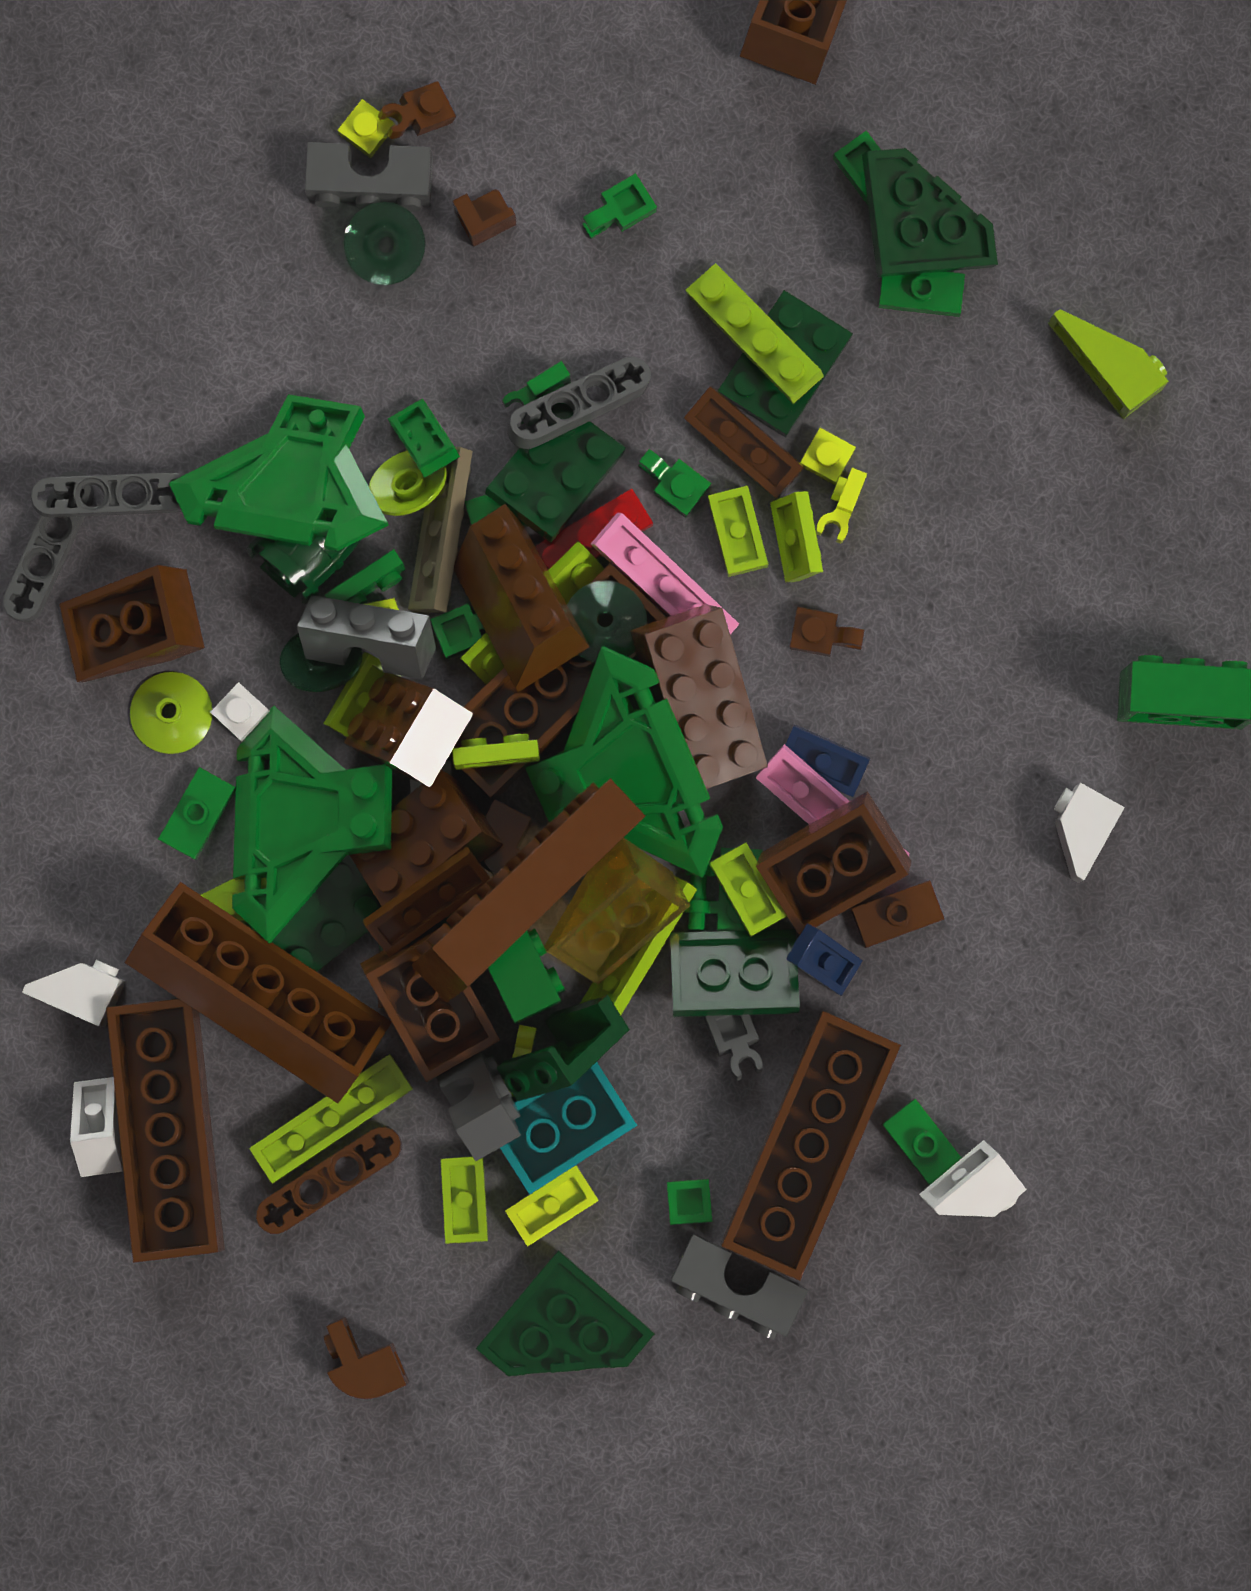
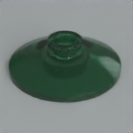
M379 202L364 207L353 216L345 231L344 252L350 267L362 279L373 284L394 285L408 279L418 269L425 254V234L420 222L409 210L398 204ZM385 237H390L394 242L393 249L388 253L382 252L379 247L380 241Z
M597 581L582 587L571 597L567 606L590 646L579 653V656L596 663L602 646L627 657H630L636 651L631 630L647 625V615L642 601L634 591L618 582ZM600 614H610L613 617V623L609 627H601L597 623V618Z
M298 633L286 643L281 652V672L288 683L300 690L308 692L329 691L344 685L355 676L361 666L362 649L353 647L344 666L309 660L305 658Z

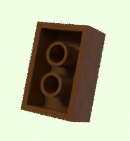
M385 673L383 677L378 678L369 691L370 700L362 713L357 714L350 722L347 730L349 736L344 743L377 764H386L393 772L431 787L473 713L434 688L398 675Z
M441 769L431 787L421 784L392 808L390 850L349 856L381 906H383L465 847H468L479 863H481L500 848L503 843L464 785Z
M867 791L761 852L756 868L798 934L801 935L807 923L818 927L909 875L912 861Z
M436 925L391 957L383 950L360 963L367 979L426 1082L500 1041L470 986L446 1003L411 966L421 956L416 948L438 929Z

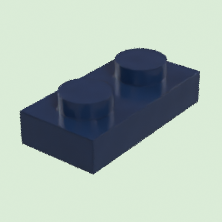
M795 724L785 744L836 790L854 797L870 757Z
M808 923L786 958L794 966L840 996L844 993L863 961L821 930Z

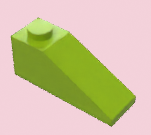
M1061 309L1052 315L1048 323L1123 419L1162 391L1169 382L1165 377L1167 371L1161 361L1154 355L1149 357L1144 349Z

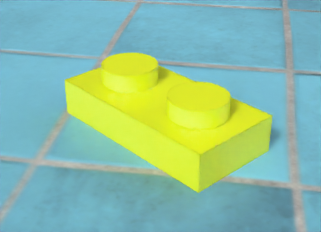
M575 1165L506 1209L505 1212L528 1247L599 1200L578 1166Z

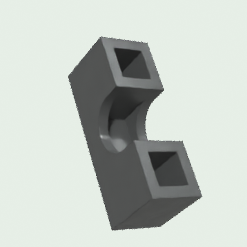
M308 142L305 191L308 200L315 201L316 206L337 208L339 207V202L356 203V207L359 209L377 210L380 208V204L396 205L398 210L406 212H416L421 210V206H431L433 170L431 147L390 145L389 161L386 168L375 176L367 177L357 174L351 168L352 153L349 144Z
M311 595L297 625L306 659L344 666L352 648L359 647L370 651L380 660L383 673L423 679L436 649L429 615Z
M482 1051L436 1076L442 1092L452 1106L448 1111L455 1130L475 1161L521 1136L515 1119L521 1117L511 1098L512 1093L506 1087L502 1076L497 1070L499 1064L493 1054L485 1057Z
M692 1233L671 1277V1281L678 1284L675 1292L695 1302H698L700 1297L703 1296L716 1303L714 1311L734 1321L737 1320L740 1314L754 1321L751 1329L773 1340L777 1333L787 1337L808 1293L807 1288L768 1270L762 1284L756 1290L749 1293L736 1292L726 1284L724 1279L725 1266L731 1256V1252Z

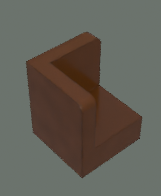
M497 189L473 201L470 200L467 193L453 200L455 214L473 247L517 225L513 209L511 207L508 208Z

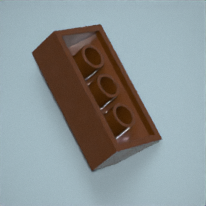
M502 505L471 525L455 560L453 570L513 685L519 692L590 646L525 527L507 505Z

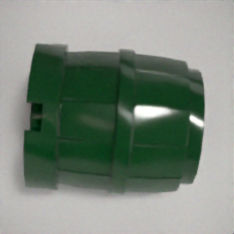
M328 517L326 519V521L332 522L333 518ZM317 536L310 546L256 537L246 550L252 559L257 553L263 558L265 562L260 568L273 581L294 598L301 592L302 603L308 604L311 595L316 596L319 592L318 587L344 565V561L352 553L360 540L339 551L324 548L326 539L324 537Z

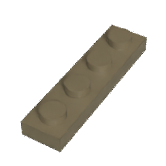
M455 447L460 457L446 465L447 477L445 484L438 496L425 506L408 606V610L419 613L447 612L473 452L462 447Z

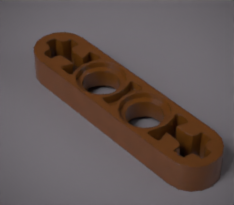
M389 1127L372 1129L273 1193L259 1204L256 1215L259 1226L270 1234L285 1232L380 1171L399 1157L402 1150V1141L399 1134ZM380 1134L382 1138L391 1137L394 1141L389 1147L392 1154L389 1157H385L383 1153L376 1154L369 1159L375 1166L368 1170L364 1158L355 1148L362 1144L363 1150L366 1152L376 1145L374 1139L376 1135ZM345 1156L354 1158L359 1165V1173L351 1181L340 1179L335 1171L337 1161ZM309 1179L319 1181L324 1189L322 1199L315 1204L305 1202L300 1195L302 1184ZM291 1190L294 1202L304 1212L297 1216L296 1210L293 1208L283 1215L285 1223L282 1226H279L277 1222L269 1224L265 1218L270 1213L268 1206L273 1203L278 1208L288 1203L290 1200L284 1194Z

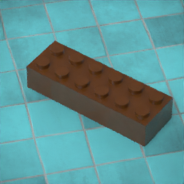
M610 563L567 605L590 647L519 692L513 685L504 667L464 706L473 715L454 748L462 747L461 741L467 739L486 738L487 745L504 743V736L529 734V740L538 741L539 755L541 756L574 723L601 647L605 646L637 661L638 657L630 630L666 617ZM452 750L448 758L454 763ZM534 762L460 770L493 802L526 770L527 766Z
M611 778L600 788L593 782L573 799L555 819L537 833L533 840L516 853L498 873L475 892V895L446 920L451 928L444 923L416 948L421 956L411 966L447 1003L469 987L628 834L645 815Z
M182 882L177 885L143 931L124 962L338 1104L355 1082L392 1021L274 943H268L256 931Z
M180 999L106 1007L133 1263L223 1251L225 1246L199 1012Z
M820 1012L720 1243L722 1247L796 1280H801L901 1047L900 1044L827 1012Z

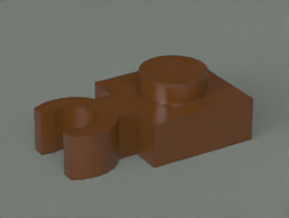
M438 81L403 93L399 100L401 105L396 103L387 104L382 107L378 114L379 120L391 117L398 122V125L390 128L387 134L389 139L401 137L410 126L413 127L416 135L419 136L453 123L456 118Z

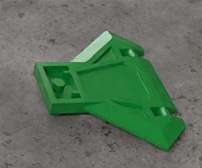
M288 394L269 433L169 482L187 523L201 526L207 517L216 518L213 525L215 529L310 546L317 536L326 538L324 548L339 551L389 526L349 450L365 418L361 406ZM222 498L223 501L219 502L217 501V499ZM327 517L333 518L332 522L326 521Z
M602 646L564 751L530 764L525 768L549 822L555 819L573 799L593 782L600 788L611 778L645 815L621 840L703 878L722 832L723 825L718 814L706 818L700 803L709 800L710 796L668 699L655 702L649 687L660 682L655 670ZM631 694H634L639 709L637 710L633 709L628 698ZM682 810L685 811L690 824L685 826L679 814V811Z
M274 705L269 710L270 712L237 748V761H248V773L236 776L233 878L235 880L245 879L244 892L234 894L232 897V909L268 943L274 940L347 855L390 850L392 821L391 768L383 764L346 770ZM265 760H270V770H264ZM262 878H267L266 889H261Z

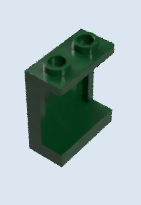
M605 995L554 1012L545 1022L558 1042L554 1046L502 1061L497 1066V1070L502 1076L506 1087L513 1093L518 1102L572 1086L630 1029L609 996Z

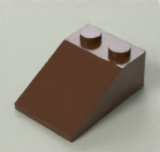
M759 0L740 57L816 85L847 0Z
M156 565L59 604L76 680L80 683L172 661L205 648L187 569Z

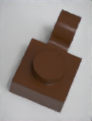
M797 607L790 649L828 657L831 656L832 645L861 650L865 630L853 627H837L838 614Z

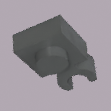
M750 1015L704 1016L718 1056L731 1053L730 1072L736 1081L742 1078L738 1065L743 1061L751 1062L757 1074L762 1072L763 1063L760 1055L749 1048V1046L758 1043L759 1040Z

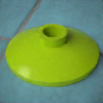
M404 451L385 461L376 470L370 480L369 488L383 514L391 516L407 515L424 508L438 496L446 481V466L424 478L409 453Z
M179 672L160 673L146 680L133 696L130 706L131 725L140 741L150 749L164 754L182 753L199 744L209 731L213 717L210 713L213 710L212 702L206 689L193 677ZM167 704H174L176 706V714L172 718H164L162 715V709Z

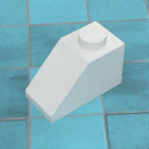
M1082 783L1076 785L1073 791L1066 788L1054 810L1060 813L1055 821L1069 873L1071 879L1078 883L1085 880L1125 808Z
M95 960L93 967L80 963L25 984L22 993L94 1025L106 1027L108 1022L106 1007H114L126 981L116 977L119 969Z
M114 1077L74 1082L70 1143L81 1177L123 1172Z
M983 1140L919 1195L938 1215L995 1217L1001 1211L1012 1207L1018 1197L1027 1189L999 1153Z

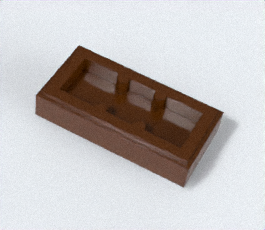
M930 880L851 909L865 948L944 920Z

